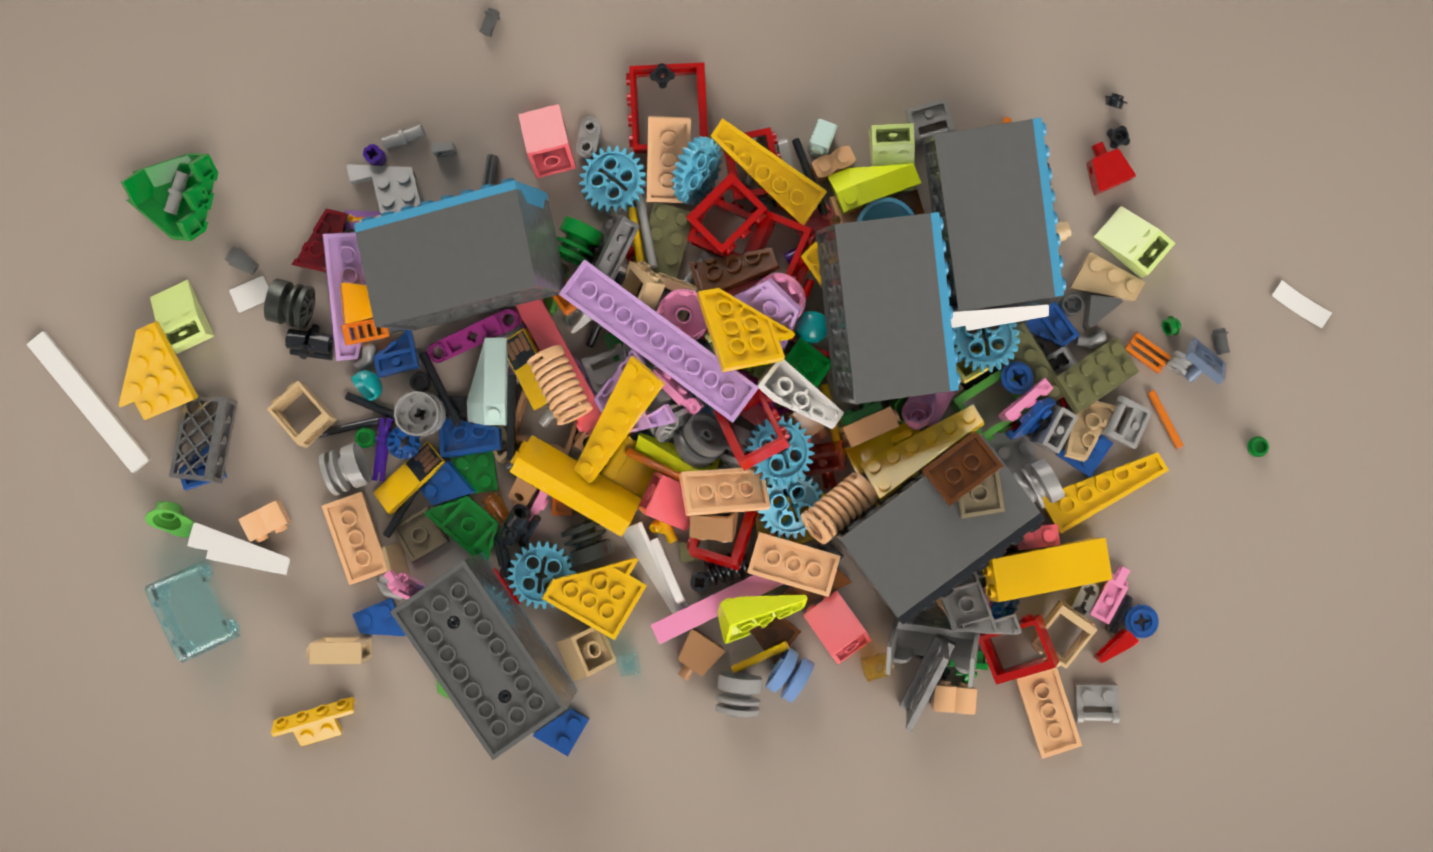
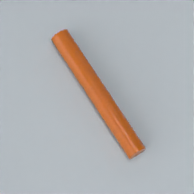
M1156 391L1148 392L1147 395L1175 448L1178 449L1184 446Z
M632 448L626 450L625 455L680 482L679 472Z

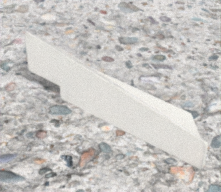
M1025 301L961 312L953 310L951 324L952 328L965 326L966 331L1046 317L1049 316V305Z
M643 521L627 527L623 534L625 540L672 614L688 607L659 537L650 540Z
M193 524L187 546L208 551L206 559L287 575L290 564L289 557L204 525Z

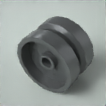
M707 413L692 415L685 426L674 437V446L677 453L685 462L697 468H707L712 465L729 445L717 418Z

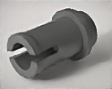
M488 8L484 12L486 16L479 32L492 37L497 20H500L501 17L499 16V11Z
M1226 328L1212 330L1213 334H1211V337H1214L1216 355L1230 353L1227 339L1229 332L1226 331Z
M831 540L826 544L819 543L817 545L819 550L841 556L840 560L844 556L831 544Z

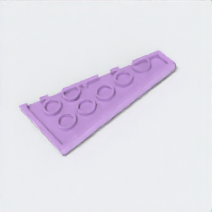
M356 232L323 234L335 361L358 359L361 343L345 346L341 329L343 315L340 283L366 285ZM358 326L360 338H363L362 327ZM353 327L349 328L351 340H354L355 335Z

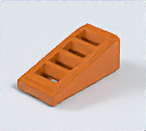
M373 318L341 325L345 346L389 337L388 328H380L381 334L377 333ZM366 324H370L373 336H369ZM358 326L362 327L363 338H360ZM353 327L355 335L354 340H351V335L349 331V328Z

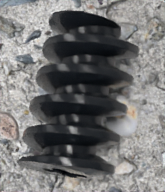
M745 553L739 571L711 563L709 566L706 561H703L709 581H712L715 586L718 585V578L725 583L726 576L734 580V573L739 578L742 577V570L749 575L747 573L749 565Z

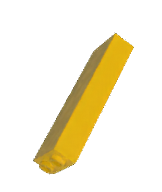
M533 435L528 442L523 441L518 452L515 453L510 462L514 464L510 473L622 537L631 523L642 498L600 474L592 483H588L574 470L578 462Z
M1104 537L1088 538L1062 543L1057 546L1004 554L998 559L995 557L988 562L989 565L982 570L987 584L985 588L986 595L989 601L1002 602L1113 579L1106 538Z

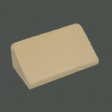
M400 542L382 547L387 572L392 570L397 575L401 572L410 575L404 549Z

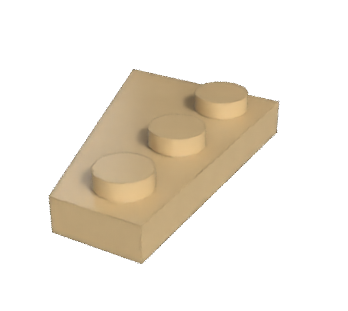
M1090 252L1069 289L1136 301L1146 282Z
M1096 401L1080 413L1075 414L1079 417L1067 438L1064 457L1083 462L1086 461L1116 406Z

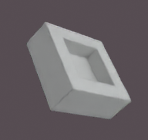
M452 141L431 144L432 153L436 157L457 154L456 146Z

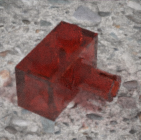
M843 440L816 444L810 447L809 451L815 454L808 457L813 463L806 464L810 470L804 472V474L807 476L821 473L824 488H829V483L831 488L835 487L837 483L834 471L846 470L847 465Z

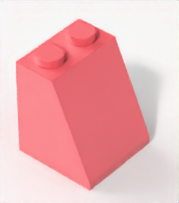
M559 104L518 114L527 156L536 179L576 169Z
M654 471L637 509L645 515L687 531L688 527L690 528V516H686L680 482L658 471Z
M838 591L830 592L829 597L824 596L823 601L817 605H811L806 609V613L803 614L837 664H840L872 641Z

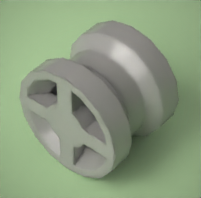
M1175 351L1172 361H1168L1166 367L1180 376H1185L1187 367L1193 363L1186 358V354Z

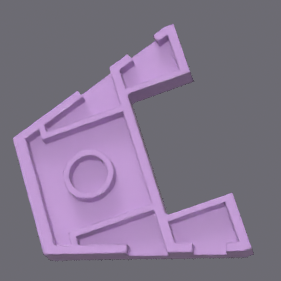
M771 278L733 296L791 331L802 309ZM788 340L779 341L783 351Z
M634 349L628 353L629 356L626 360L621 362L612 378L608 379L594 398L601 414L629 358L635 356L646 365L642 356ZM664 404L651 414L646 409L629 433L675 423L677 419L669 404Z

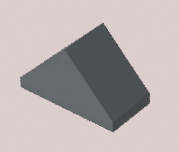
M1095 295L1086 297L1083 328L1087 330L1093 327L1123 303V300L1121 298Z
M1066 345L1046 355L1057 374L1077 364Z

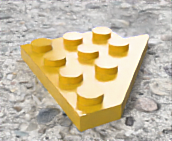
M720 288L698 292L697 298L722 372L783 361L785 356L779 341L793 339L795 336L793 331Z
M156 321L137 329L119 406L122 407L135 402L143 419L146 420L198 398L159 322Z
M633 557L552 579L541 598L615 640L647 585L630 575L638 561L637 558Z

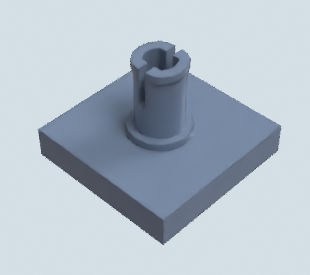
M1194 337L1188 343L1186 358L1193 365L1187 370L1184 377L1188 381L1193 382L1202 373H1205L1219 385L1225 379L1227 363Z

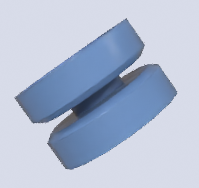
M790 647L776 662L765 684V687L774 693L782 688L781 698L789 703L793 702L799 695L815 666V663L806 657L798 662L799 653Z

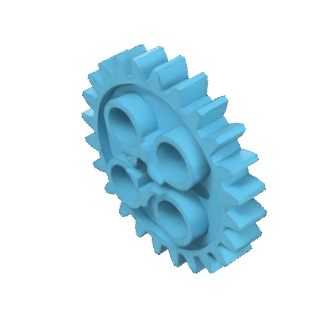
M699 136L698 139L694 138L693 143L688 142V148L683 147V155H678L680 160L674 164L677 166V169L672 172L675 174V177L671 180V182L675 183L672 190H675L674 196H677V200L688 205H695L696 202L701 203V198L705 199L706 193H711V186H716L714 181L719 179L717 172L721 171L719 165L722 163V160L719 158L722 153L719 152L720 146H717L713 139Z
M608 146L607 152L604 153L602 148H600V155L593 152L594 159H586L589 165L582 166L585 173H581L579 176L584 181L579 182V185L584 187L581 192L583 195H587L585 199L587 202H591L593 208L598 206L600 212L606 208L608 214L614 209L616 214H618L621 207L625 212L627 211L626 205L629 204L631 207H634L633 200L640 202L638 194L645 193L641 187L647 186L646 181L642 180L647 178V175L642 172L645 170L644 165H639L641 160L639 157L635 158L634 152L628 155L627 148H624L621 152L619 146H616L614 151ZM616 163L613 169H607L608 164ZM599 169L604 170L611 178L617 179L619 184L628 188V190L624 191L614 181H610L606 175L599 172ZM627 174L632 175L631 180L623 181L624 176ZM599 178H602V184L599 186H595V181ZM613 191H619V195L617 197H610Z
M1017 323L997 325L998 329L991 330L988 327L984 328L985 338L988 340L989 356L985 352L984 339L981 338V328L976 329V333L970 334L966 331L965 326L955 327L956 339L953 342L954 350L959 355L958 362L965 360V368L970 364L973 365L972 371L980 367L981 373L984 372L985 367H988L990 372H992L993 366L1000 370L1001 362L1008 365V358L1014 359L1015 354L1013 352L1018 351V346L1015 344L1020 343V338L1017 337L1020 331L1014 330ZM1000 344L1003 348L1000 350H996L992 347V345ZM977 347L981 349V352L978 354L973 353L971 349Z
M781 416V420L778 422L781 427L785 426L790 435V438H788L790 447L784 449L781 454H775L754 465L756 469L753 474L760 473V481L768 478V485L772 484L775 480L776 486H780L781 482H783L784 486L789 485V479L792 483H796V476L801 479L804 477L802 471L808 472L810 470L806 464H812L813 461L808 457L815 453L809 451V448L814 446V444L807 442L811 435L804 436L806 428L799 430L800 422L792 425V418L785 422L784 416ZM767 419L762 421L763 426L760 424L755 426L757 431L753 430L750 432L754 438L746 440L751 444V446L745 448L746 451L751 453L762 447L763 441L770 443L778 438ZM791 451H794L798 456L796 462L790 458ZM772 460L779 463L778 471L773 470L771 467Z
M804 474V477L801 479L796 476V483H792L789 479V485L784 486L783 482H781L780 486H776L775 481L769 486L767 485L771 507L768 510H758L757 512L761 513L758 518L760 521H764L762 525L765 528L769 527L768 531L771 534L776 531L778 538L784 534L786 539H789L790 534L797 539V533L799 532L803 537L805 536L804 530H806V527L801 520L800 510L803 506L813 507V504L820 500V495L823 493L821 489H817L818 483H812L813 479L810 476L806 478ZM796 487H800L799 494L792 495V491ZM783 489H786L788 498L793 502L792 507L797 514L798 521H795L793 512L788 508L790 505L783 493ZM781 496V501L778 504H773L774 498ZM784 515H789V519L782 523L781 518Z
M540 540L537 543V547H535L531 542L529 543V550L523 546V554L515 553L518 560L512 559L510 561L515 566L508 568V571L513 572V575H510L507 579L514 581L509 588L516 587L517 590L513 595H521L519 602L526 599L527 607L533 602L535 609L538 608L539 604H542L543 609H546L548 602L541 598L546 591L545 584L551 582L552 579L576 573V570H570L571 563L567 561L569 559L568 555H563L565 548L558 551L557 543L550 547V542L547 541L545 546H542ZM546 556L547 561L544 574L547 577H544L542 580L541 593H538L540 576L537 573L542 570L543 557ZM529 558H537L539 566L537 568L530 567L528 564ZM557 561L560 565L559 571H551L549 563ZM526 578H531L535 581L534 588L529 589L525 586L524 581Z

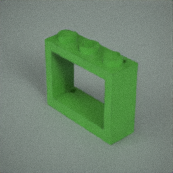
M1002 369L952 399L950 405L954 411L958 413L965 409V401L1000 380ZM1011 393L1015 400L1022 395H1015ZM1025 407V408L1020 412L1022 415L1017 419V421L1020 422V419H1021L1032 407H1030V408H1028V409ZM1001 421L983 433L980 428L976 432L983 434L989 442L995 438L993 434L1000 430L1003 433L1012 427L1010 423L1012 422Z

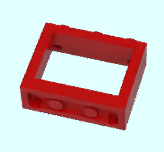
M771 127L744 133L752 139L765 136L768 150L781 159L780 152L776 153L775 144H778L776 132H772ZM723 150L728 175L732 172L738 178L735 161ZM734 185L731 187L734 202L747 199ZM763 188L750 190L756 197L768 194Z
M731 172L686 217V220L723 256L725 253L729 255L737 247L735 243L740 238L744 240L752 232L750 228L755 223L759 225L767 217L765 214L767 208ZM734 185L757 210L721 244L698 220Z
M721 197L714 204V206L745 220L755 212L753 210L751 212L743 210V206L736 202L727 203L724 201V197ZM706 213L698 220L701 224L705 218ZM755 223L756 225L743 251V254H745V252H749V249L752 245V242L755 238V235L759 229L760 224L758 225L757 223ZM692 227L687 243L720 258H726L727 253L721 256L705 238L697 235L698 231ZM732 251V252L729 254V255H733V254H734L735 256L741 255V254H739V253H737V252H734V251Z
M766 211L767 217L761 222L749 251L765 249L776 223L803 233L786 272L787 275L798 281L799 269L805 266L800 256L814 243L816 239L815 231L810 227ZM766 274V275H764V276H762V277H759V278L763 279L764 277H766V276L769 275V274Z
M760 389L756 391L742 412L761 402L778 438L747 455L730 420L715 409L713 410L738 464L744 471L790 447L787 440L790 438V435L785 426H780L778 421L781 420V417L776 408L772 409L770 403L773 401Z
M745 511L731 557L698 548L701 540L696 538H689L687 549H689L690 556L739 571L758 512Z
M1033 613L1021 617L1022 620L1018 622L1021 629L1032 625L1035 626L1047 657L1003 669L991 639L1002 634H980L979 643L996 685L1056 668L1059 664V658L1041 614L1035 616Z

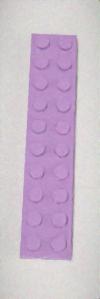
M585 259L559 293L560 296L732 423L759 389L757 385L736 370L722 372L716 355Z

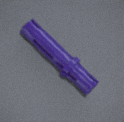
M379 418L378 436H375L377 444L372 476L374 481L378 480L379 472V481H386L389 451L387 448V437L391 432L393 419L387 418L385 427V418Z

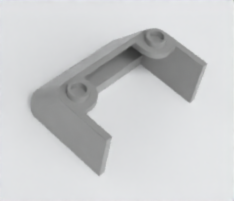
M918 613V618L910 624H902L896 618L894 619L887 645V675L891 673L893 662L904 664L912 659L913 654L924 656L934 635L938 634L955 642V647L949 660L955 661L954 667L959 672L969 673L968 687H973L980 633L952 632L947 616Z

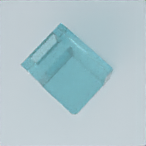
M638 651L617 655L616 662H618L621 677L636 674V676L641 675L642 670Z

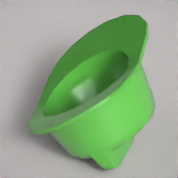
M158 501L154 510L149 511L145 516L147 524L154 528L161 529L178 537H190L194 522L185 516L182 507L175 502Z

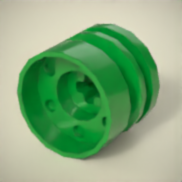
M565 216L559 230L566 237L556 236L557 242L561 244V246L558 245L561 259L576 266H580L584 259L591 264L584 256L589 258L595 257L588 250V247L599 248L604 234L582 221Z

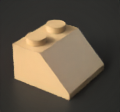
M592 627L583 629L556 642L572 681L589 677L617 661L608 637Z

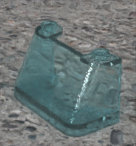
M205 561L187 567L145 587L146 595L177 659L182 663L195 659L241 636L238 623L235 620L226 619L208 583L211 580L213 571Z

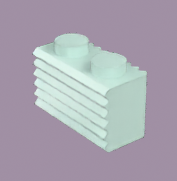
M823 119L817 120L807 148L810 156L818 158L828 154L838 127L836 124Z

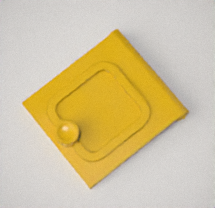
M627 435L601 475L642 498L656 470L625 455L628 448L635 450L637 443L630 435Z

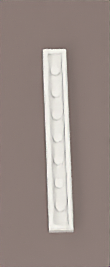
M42 331L26 344L132 473H136L151 460L47 332Z

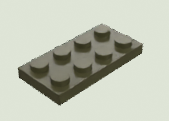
M654 202L649 220L658 266L652 269L654 273L658 274L661 272L678 278L687 245V238L692 226L686 220V217L692 211ZM643 242L642 247L644 260L646 263H648L645 244ZM664 288L663 291L672 292L673 290Z
M1024 321L1014 329L1020 331L1017 336L1020 338V343L1015 344L1018 346V351L1013 352L1015 354L1014 359L1008 358L1009 363L1019 361L1031 369L1034 377L1032 387L1043 378H1046L1053 389L1046 396H1038L1036 398L1037 402L1048 397L1057 401L1064 397L1053 380L1058 374ZM1000 344L992 345V347L996 350H1000L1003 348ZM1001 362V367H1005L1006 365ZM1014 375L1013 378L1015 381L1018 382V380L1021 379L1023 375Z
M1114 337L1079 360L1077 364L1054 377L1053 380L1073 412L1077 414L1137 374L1139 370L1118 337Z

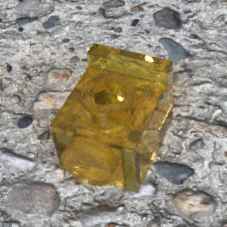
M885 652L860 658L867 682L890 676L886 674L887 654ZM877 664H882L883 668L881 671H876L875 667Z

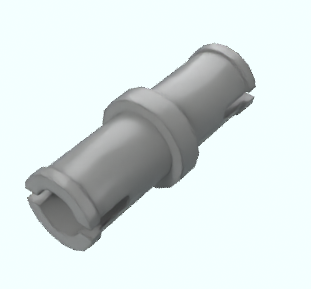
M420 123L405 130L403 128L399 129L397 133L382 137L381 140L384 148L389 150L402 144L404 146L408 145L410 141L426 137V134Z
M176 171L172 187L168 189L169 196L164 211L175 215L178 214L182 197H184L182 193L185 191L190 175Z

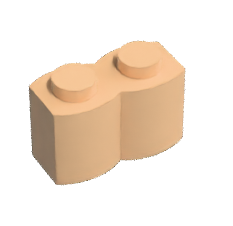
M850 146L840 147L831 155L818 157L811 164L816 182L827 181L828 176L846 168H852L856 158Z
M281 500L269 503L238 519L249 542L257 541V543L267 540L269 538L268 534L273 531L278 534L288 529L287 524L292 522Z
M939 680L932 692L931 709L939 712L975 714L977 688L968 687V683L959 682V685H951V681Z

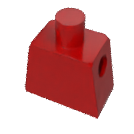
M1103 142L1091 147L1095 158L1088 161L1086 167L1094 196L1136 177L1135 172L1118 148L1107 152Z

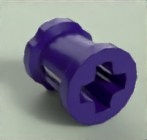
M370 144L364 148L363 157L367 162L374 166H383L385 164L386 154L377 145ZM378 153V156H374L373 159L371 158L372 155Z

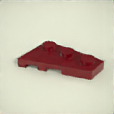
M326 208L313 228L310 238L302 246L297 259H294L291 265L326 273L323 234L344 233L348 214Z

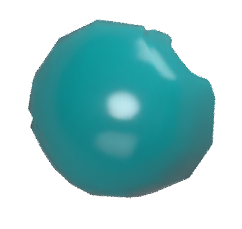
M817 311L802 313L795 325V332L798 338L801 337L809 343H818L824 340L827 336L825 316Z
M362 370L351 377L356 388L368 401L375 400L381 395L382 382L372 371Z

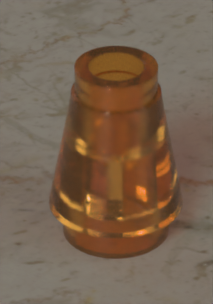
M494 491L481 501L484 504L483 507L500 520L501 523L506 520L510 512L500 494Z

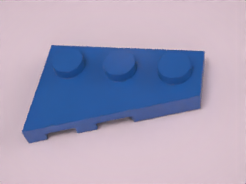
M445 418L444 424L439 429L440 457L442 458L503 450L502 429L499 427L462 421L463 424L461 426L455 427L451 419Z

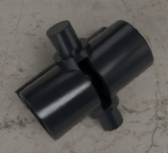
M313 324L307 331L289 329L286 334L285 345L286 348L290 349V355H297L302 359L311 357L332 361L333 335L319 333L320 327L317 324Z
M522 504L514 505L497 534L499 542L511 546L521 536L518 544L521 547H525L541 521V517L534 515L531 521L528 522L531 516L530 510Z

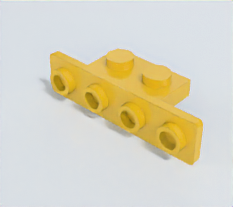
M354 697L344 698L310 710L300 711L290 716L280 717L273 721L271 734L275 737L293 731L301 746L341 735L342 727L337 718L354 713L355 699Z

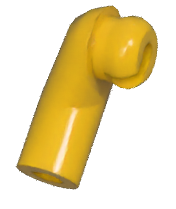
M653 520L650 523L649 530L652 533L664 534L668 544L678 540L670 524L660 520Z

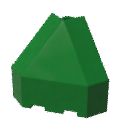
M187 153L132 171L133 175L121 182L129 197L126 201L171 239L192 241L207 230L208 210H211L214 193H212L214 181H217L218 171L209 154ZM176 171L190 175V177L188 178L185 191L182 193L184 197H182L178 214L175 215L164 211L169 196L168 189L172 187Z

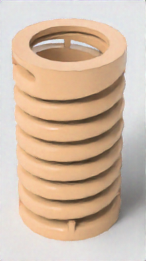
M562 345L544 349L527 361V364L532 366L531 372L535 375V380L539 383L538 386L542 390L543 396L546 397V402L550 404L549 409L557 419V425L570 423L593 409L591 403L585 401L587 395L581 394L584 389L579 386L580 381L575 379L576 373L572 371V365L568 364L569 359L564 356L565 351Z
M853 472L843 482H840L837 487H834L831 492H828L819 501L815 502L813 507H809L801 514V520L808 532L817 541L826 544L838 534V531H842L844 526H848L850 521H854L856 516H860L862 511L865 512L878 501V497L867 479L861 474Z

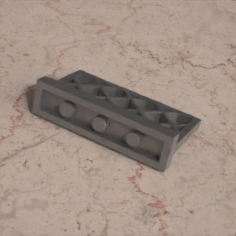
M608 215L600 231L604 234V238L599 248L592 247L591 249L595 257H588L587 260L614 280L640 225L622 215H619V217Z
M198 396V398L183 404L169 477L222 484L238 402L228 397ZM197 401L201 407L192 413L190 410L191 402ZM213 403H218L217 411L211 415L207 408ZM204 411L208 418L199 424L196 417ZM193 421L196 428L188 434L186 426ZM212 422L214 425L213 431L207 435L203 428ZM200 431L204 439L195 444L192 437ZM189 441L193 448L184 454L182 446ZM208 443L210 446L209 452L203 456L199 449ZM196 452L200 459L191 465L187 458ZM185 462L188 469L182 474H178V466ZM203 463L206 467L204 476H199L195 469Z
M938 634L934 635L899 703V707L906 710V730L911 732L955 647V642Z

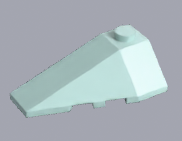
M486 337L467 398L468 422L481 425H506L508 395L507 337Z

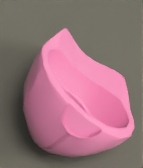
M926 394L912 396L907 399L902 408V418L910 428L919 430L930 423L935 411L936 395Z

